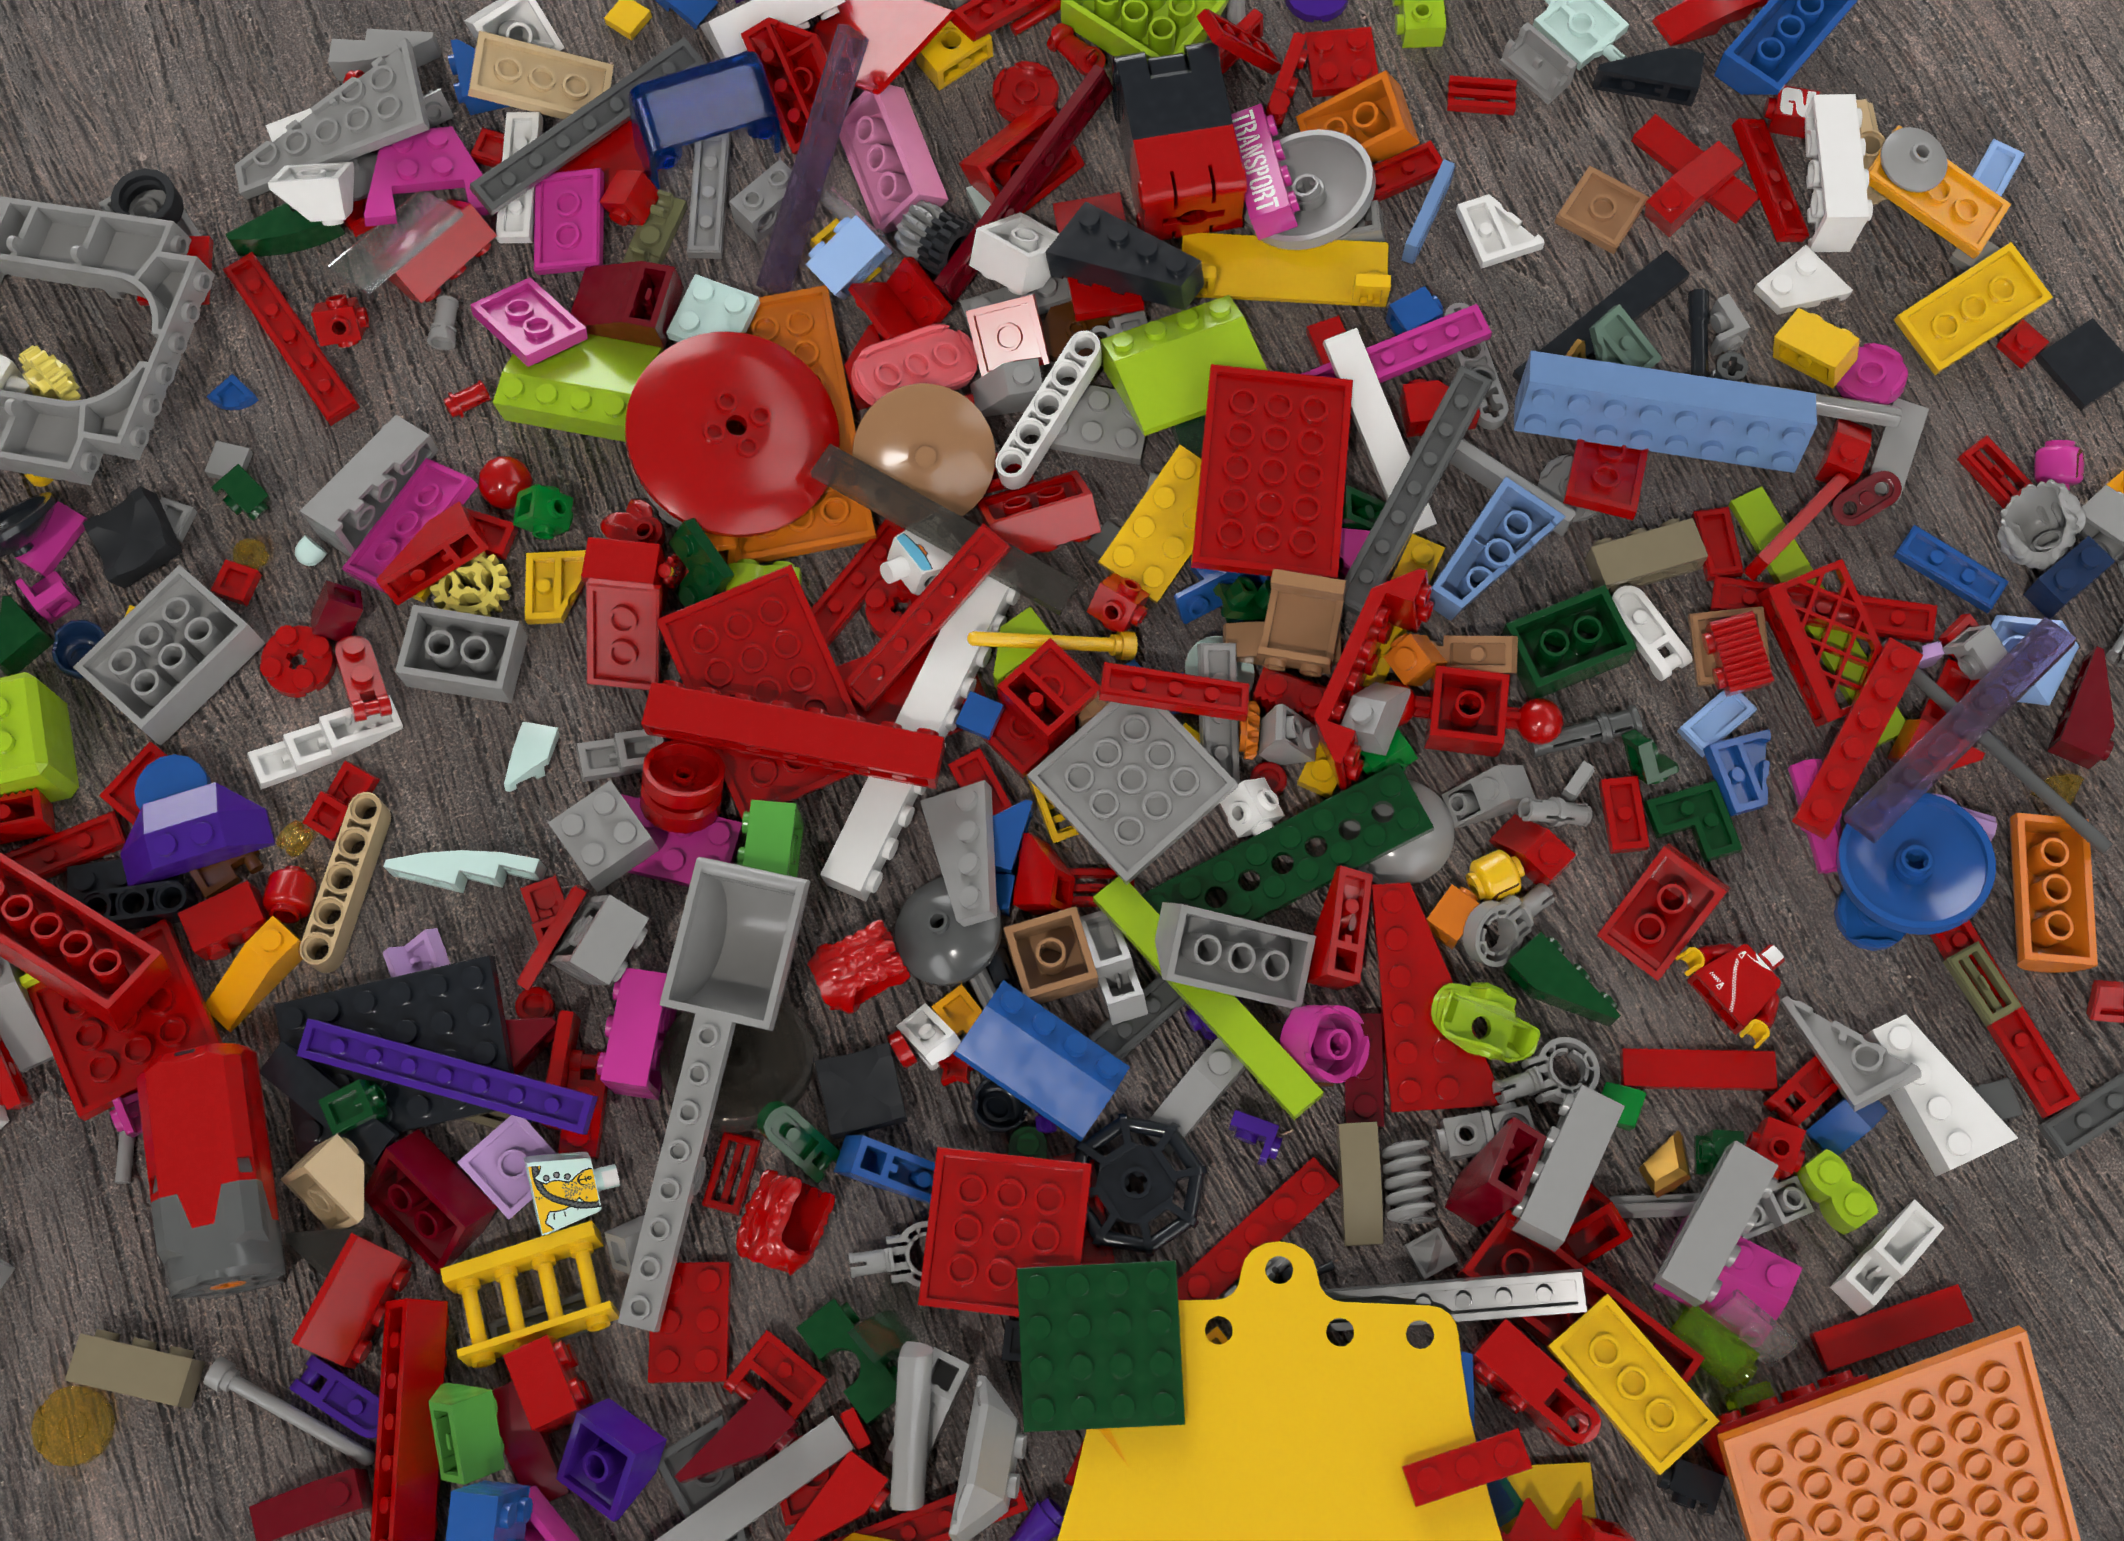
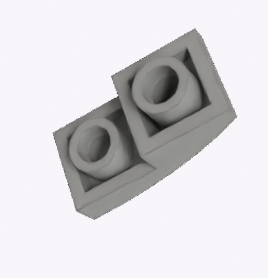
M1797 1176L1777 1183L1766 1200L1761 1197L1755 1208V1211L1760 1213L1752 1230L1748 1234L1743 1231L1741 1237L1749 1240L1815 1212Z

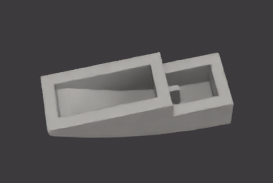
M367 29L365 40L332 39L328 63L337 81H344L346 74L350 70H361L364 73L373 68L371 63L380 56L384 59L398 49L396 44L405 37L412 44L417 67L441 57V49L433 32Z
M1102 910L1081 916L1080 920L1098 975V987L1111 1024L1114 1025L1147 1015L1148 1010L1144 992L1136 975L1132 957L1122 932Z

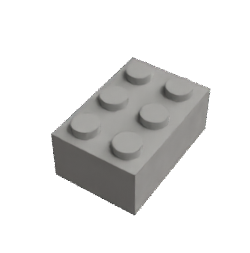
M413 605L395 673L406 687L512 704L528 635L519 621Z
M610 894L586 897L548 962L586 985H610L612 980L617 982L628 966L625 958L632 947L637 949L648 932V929L644 926L649 918Z

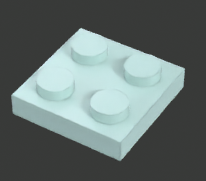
M695 274L666 332L668 338L680 342L689 337L711 332L746 333L760 305L759 297Z

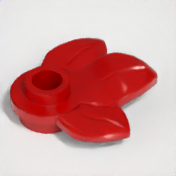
M631 499L626 512L611 513L600 523L601 531L608 539L655 543L661 546L665 541L663 524L654 518L651 505L641 499Z

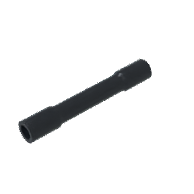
M1694 289L1688 293V322L1690 324L1691 375L1709 377L1708 323L1710 321L1709 291L1705 289Z

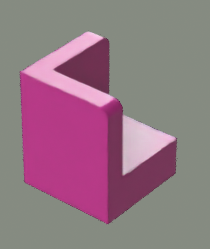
M53 571L32 587L21 577L15 581L35 610L50 624L81 603L56 571Z

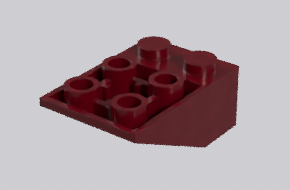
M635 261L586 267L570 314L586 327L587 334L665 348L668 340L666 332L677 312L684 286L674 266Z

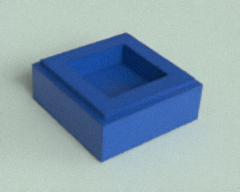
M970 691L956 720V727L990 741L1005 709L1004 705Z

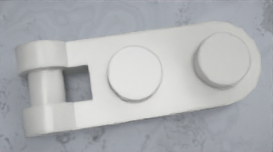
M1623 586L1614 592L1612 599L1638 651L1648 662L1653 675L1659 681L1670 677L1672 670L1675 668H1683L1692 662L1693 659L1689 650L1642 590L1635 586ZM1664 646L1670 652V655L1666 658L1658 651Z

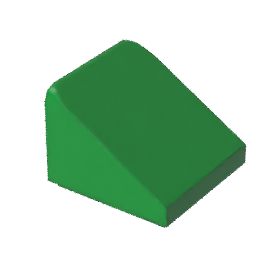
M1605 1082L1601 1094L1625 1106L1616 1127L1630 1132L1636 1126L1646 1092Z

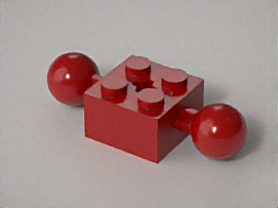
M1436 665L1430 682L1429 697L1415 696L1413 690L1400 681H1387L1383 683L1410 689L1411 694L1398 727L1409 722L1412 717L1427 719L1424 749L1498 757L1504 745L1505 728L1518 730L1524 740L1538 745L1554 741L1563 729V714L1560 708L1548 699L1535 698L1523 704L1521 708L1507 707L1510 674ZM1462 708L1468 709L1469 715L1461 711Z

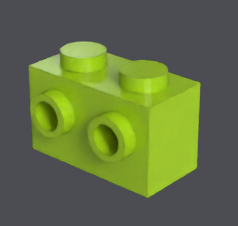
M1392 0L1393 6H1398L1399 14L1395 15V34L1401 35L1402 48L1442 47L1446 32L1444 0Z

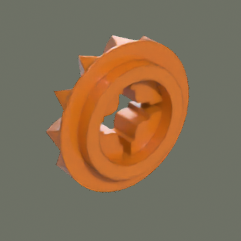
M1248 701L1246 721H1239L1238 752H1243V759L1253 760L1258 751L1260 708L1256 701Z

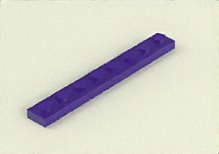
M307 1019L297 1056L584 1135L588 1134L598 1096L315 1019Z

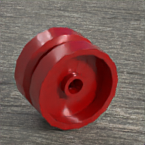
M678 740L663 742L652 748L645 756L643 763L640 808L644 817L655 827L673 833L686 834L697 832L712 825L720 815L725 765L720 755L709 746Z

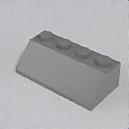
M1162 902L1155 944L1162 980L1294 1009L1295 1007H1302L1316 936L1184 904Z

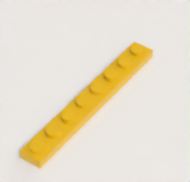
M1412 534L1392 579L1422 568L1427 570L1428 582L1430 584L1443 556L1445 547ZM1393 625L1389 641L1386 645L1381 644L1376 654L1379 655V661L1372 676L1367 675L1363 683L1365 688L1375 682H1385L1391 667L1383 656L1392 649L1390 647L1392 642L1401 635L1406 634L1408 630ZM1319 741L1315 751V761L1306 762L1297 785L1328 799L1332 797L1338 783Z

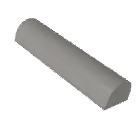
M906 1341L898 1357L890 1507H892V1510L899 1511L917 1510L925 1503L933 1348L919 1342Z

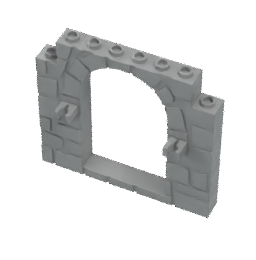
M0 196V285L4 276L9 274L22 278L40 279L61 284L67 283L87 288H100L112 298L124 299L125 294L143 297L147 299L151 309V334L157 339L148 362L139 361L133 371L116 386L88 399L67 401L0 390L1 470L91 485L94 475L99 469L103 454L140 460L143 450L148 444L149 432L155 423L154 419L161 412L162 404L167 394L166 390L174 380L176 369L182 357L181 354L187 348V342L194 328V323L197 322L200 316L201 304L205 301L215 276L198 257L186 255L192 239L174 221Z

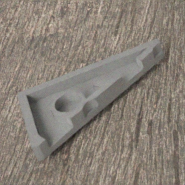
M1788 996L1781 999L1783 1009L1854 1112L1921 1078V1070L1915 1064L1911 1063L1908 1065L1888 1054L1886 1048L1877 1043L1866 1041L1861 1034L1835 1020L1833 1023L1814 1013L1812 1007L1801 1001L1792 1000Z

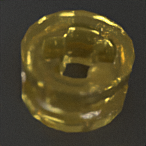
M295 820L281 831L276 840V845L281 849H286V853L290 857H297L309 847L313 841L314 832L309 828L304 829V824L299 820Z

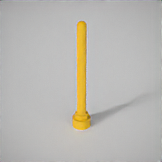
M972 631L967 636V642L972 646L1038 649L1051 638L1063 650L1109 652L1117 660H1133L1138 646L1137 636L1133 631L1117 632L1116 634H1111L1109 638Z

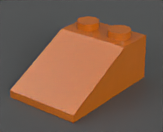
M1387 70L1296 116L1300 132L1317 129L1332 130L1352 137L1364 147L1372 163L1391 158L1420 143L1401 85Z

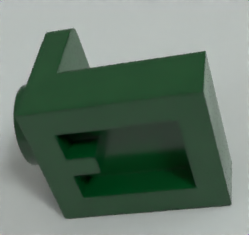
M1635 729L1621 735L1631 774L1638 776V779L1645 784L1662 783L1668 779V776L1679 772L1678 764L1664 754H1659L1657 746L1651 738L1645 737Z
M358 1079L318 1100L333 1136L336 1134L340 1136L373 1118L382 1119L388 1116L385 1107L387 1104L386 1094L379 1084H375L374 1081Z

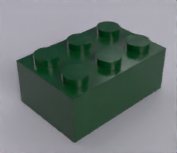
M1606 585L1506 623L1501 633V636L1518 637L1516 674L1529 700L1544 697L1627 664L1637 649Z

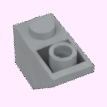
M1284 704L1276 705L1260 720L1259 756L1278 765L1315 761V751L1319 745V737L1314 724Z
M1498 764L1442 794L1444 803L1452 816L1454 828H1461L1507 814L1517 809L1524 797L1536 799L1524 766Z

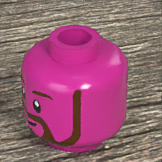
M2046 441L2045 446L2036 451L2034 480L2037 484L2040 481L2046 483L2049 479H2052L2056 483H2064L2070 491V486L2077 485L2083 480L2084 451L2076 447L2074 441Z

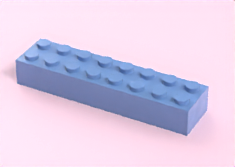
M1530 351L1515 398L1514 431L1572 440L1582 439L1585 442L1618 447L1626 445V448L1638 450L1648 448L1651 452L1795 473L1817 426L1816 393L1538 351Z

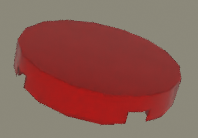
M1020 61L1014 63V66L1008 69L1005 67L997 75L993 82V102L996 111L1005 120L1012 122L1033 105L1053 106L1056 109L1059 99V85L1047 67L1037 62Z

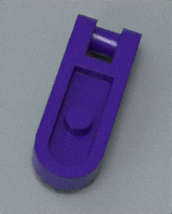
M312 1353L305 1363L308 1366L300 1379L297 1377L294 1379L289 1389L358 1435L370 1439L377 1438L379 1396L333 1367L326 1360ZM322 1375L327 1381L321 1390L317 1391L313 1386Z

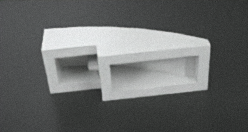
M1913 1200L1857 1256L1830 1288L1858 1316H1861L1875 1307L1891 1286L1909 1271L1944 1227L1916 1200Z

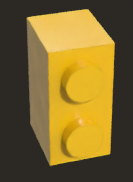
M1798 308L1774 336L1773 358L1834 388L1856 362L1860 338L1847 329H1840L1824 321L1822 317L1815 313H1808Z

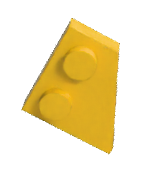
M586 550L526 553L525 621L528 625L564 623L584 586L581 573Z

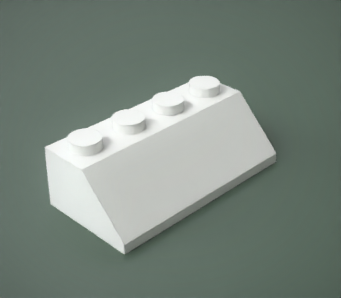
M751 0L700 25L721 61L731 59L732 63L735 64L750 56L741 33L770 17L780 22L806 29L810 27L809 19L820 15L821 19L825 20L839 13L838 5L846 1Z

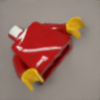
M1731 943L1705 945L1700 948L1689 947L1675 957L1676 961L1683 960L1687 963L1689 969L1684 974L1686 976L1693 974L1687 982L1735 1035L1739 1033L1741 1038L1746 1034L1752 1036L1756 1043L1753 1048H1759L1770 1036V1028L1774 1024L1780 1002V997L1776 991L1782 983L1773 971L1785 961L1782 953L1771 944L1756 954L1746 943L1739 947Z

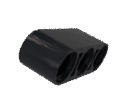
M162 881L98 890L87 893L80 900L81 903L96 912L102 906L107 905V910L103 916L125 930L149 927L163 919H167L171 924L179 923L181 921L178 913L199 903L196 895L177 881ZM182 895L179 905L170 908L172 899ZM144 900L143 908L133 914L136 903Z

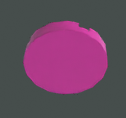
M1866 343L1863 347H1859L1856 362L1837 383L1836 389L1843 398L1888 405L1896 401L1904 392L1908 378V369L1903 363L1904 359L1899 352L1887 345Z

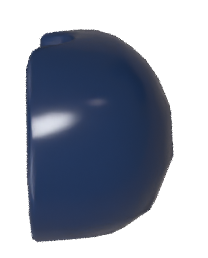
M72 620L58 628L55 632L52 656L63 674L80 679L84 677L73 666L106 635L99 625L88 620Z

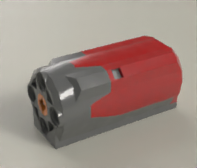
M215 1043L162 1054L153 1058L136 1078L156 1251L164 1264L166 1284L171 1299L203 1298L212 1300L285 1283L286 1262L263 1088L259 1072V1058L255 1051L244 1045Z

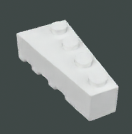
M1856 94L1813 95L1805 112L1806 157L1813 158L1809 162L1806 176L1807 189H1814L1810 208L1807 209V221L1815 225V234L1808 240V247L1813 252H1850L1866 222L1872 218L1873 203L1872 200L1867 199L1869 171L1864 169L1863 164L1866 142L1864 138H1860L1862 110L1857 108Z
M1906 1014L1871 1030L1863 1036L1866 1041L1877 1043L1886 1048L1891 1056L1908 1065L1913 1063L1920 1068L1921 1078L1890 1093V1096L1935 1177L2018 1139L2014 1132Z

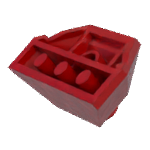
M770 17L741 33L792 153L796 155L824 139L845 95L819 36Z

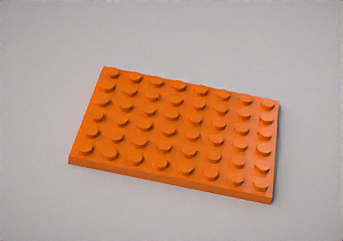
M2019 1325L1717 1435L1746 1541H2081L2028 1334Z

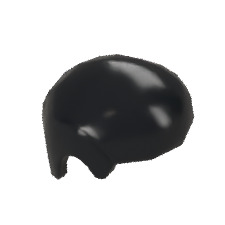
M988 1078L982 1080L976 1087L971 1101L972 1114L976 1122L987 1131L1006 1133L1017 1128L1025 1120L1030 1108Z

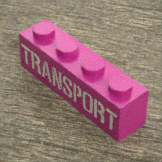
M1262 104L1231 114L1241 162L1246 173L1247 194H1245V203L1258 240L1298 227L1295 212L1300 211V207L1294 190L1288 192L1287 189L1288 186L1293 185L1287 165L1281 166L1280 161L1286 158L1280 140L1274 141L1273 136L1279 134L1273 115L1266 116Z

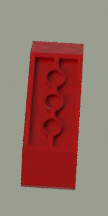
M1419 568L1371 588L1314 714L1320 745L1339 788L1342 790L1348 789L1352 780L1357 781L1364 766V760H1361L1360 756L1361 746L1358 745L1356 731L1341 726L1342 720L1352 696L1365 689L1363 683L1367 675L1372 676L1379 661V655L1376 654L1380 645H1386L1389 641L1393 625L1417 633L1421 623L1429 621L1434 602L1430 600L1432 586L1429 585L1428 573L1425 569Z

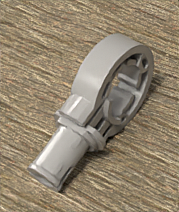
M1539 883L1520 899L1509 894L1500 902L1489 900L1475 907L1468 916L1463 930V944L1468 956L1476 962L1491 967L1505 965L1519 951L1523 937L1532 931L1533 917L1554 903L1555 898L1552 897L1553 892L1543 883ZM1497 919V934L1500 936L1497 944L1492 948H1488L1485 941L1487 930L1482 927L1484 924L1491 925L1492 921Z
M1559 1037L1549 1041L1534 1057L1523 1060L1521 1066L1523 1070L1527 1069L1525 1072L1493 1081L1492 1091L1493 1094L1502 1091V1095L1495 1097L1499 1104H1505L1508 1101L1527 1095L1534 1096L1540 1092L1544 1093L1535 1098L1538 1104L1549 1100L1561 1104L1567 1093L1574 1095L1575 1091L1586 1081V1087L1594 1090L1599 1082L1600 1067L1594 1052L1585 1043L1571 1037ZM1568 1049L1571 1051L1567 1057L1576 1062L1580 1073L1578 1084L1571 1087L1564 1085L1553 1071V1058L1564 1055L1568 1052Z
M928 1221L915 1223L906 1228L900 1235L885 1237L886 1244L906 1242V1246L848 1253L849 1264L866 1263L864 1266L850 1267L851 1278L909 1269V1273L890 1276L891 1283L908 1282L913 1286L920 1287L921 1281L914 1279L913 1275L921 1276L922 1272L912 1265L909 1254L914 1241L922 1236H926L927 1232L920 1233V1229L927 1227ZM911 1232H917V1234L914 1237L908 1239V1235ZM893 1255H904V1262L894 1263Z

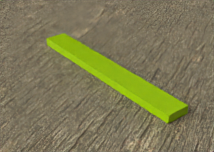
M1762 486L1731 500L1728 505L1757 554L1786 527V524ZM1795 539L1766 568L1776 584L1813 571ZM1816 578L1807 582L1814 585ZM1804 627L1808 637L1820 642L1825 628ZM1831 630L1826 644L1844 651L1849 634ZM1855 639L1850 654L1868 661L1867 656ZM1823 651L1821 659L1828 671L1835 675L1841 658ZM1847 661L1841 678L1859 685L1865 668ZM1838 684L1848 704L1851 705L1856 691ZM1896 707L1875 748L1898 737L1906 721L1898 707Z
M1118 876L1093 896V902L1161 975L1155 944V935L1160 915L1130 883L1126 885ZM1167 981L1293 1120L1297 1119L1323 1097L1324 1092L1235 996Z

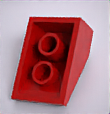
M1668 843L1661 849L1596 936L1655 980L1659 981L1675 961V957L1682 952L1731 888Z

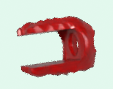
M883 920L870 923L865 929L846 936L842 941H837L834 944L824 943L817 946L816 952L807 963V966H809L816 980L823 1001L830 1006V1010H840L848 1015L857 1012L860 1004L869 998L876 996L889 987L905 984L910 979V973L907 971V967L903 966L904 962L900 953L895 952L894 938L890 932H887Z
M766 1169L760 1177L759 1187L752 1194L751 1200L745 1205L746 1213L741 1218V1225L736 1236V1251L741 1258H748L752 1262L762 1263L769 1268L787 1272L789 1276L793 1275L801 1267L807 1265L814 1257L815 1248L818 1246L819 1240L824 1234V1228L828 1223V1215L834 1207L835 1195L826 1191L823 1193L821 1189L802 1183L801 1179L795 1176L788 1178L787 1175L778 1176L777 1171Z

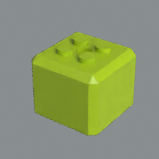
M27 672L0 678V797L4 793L8 796L12 792L17 795L19 791L25 793L28 789L32 792L34 788H37L50 802L72 798L79 788L68 704L40 680Z

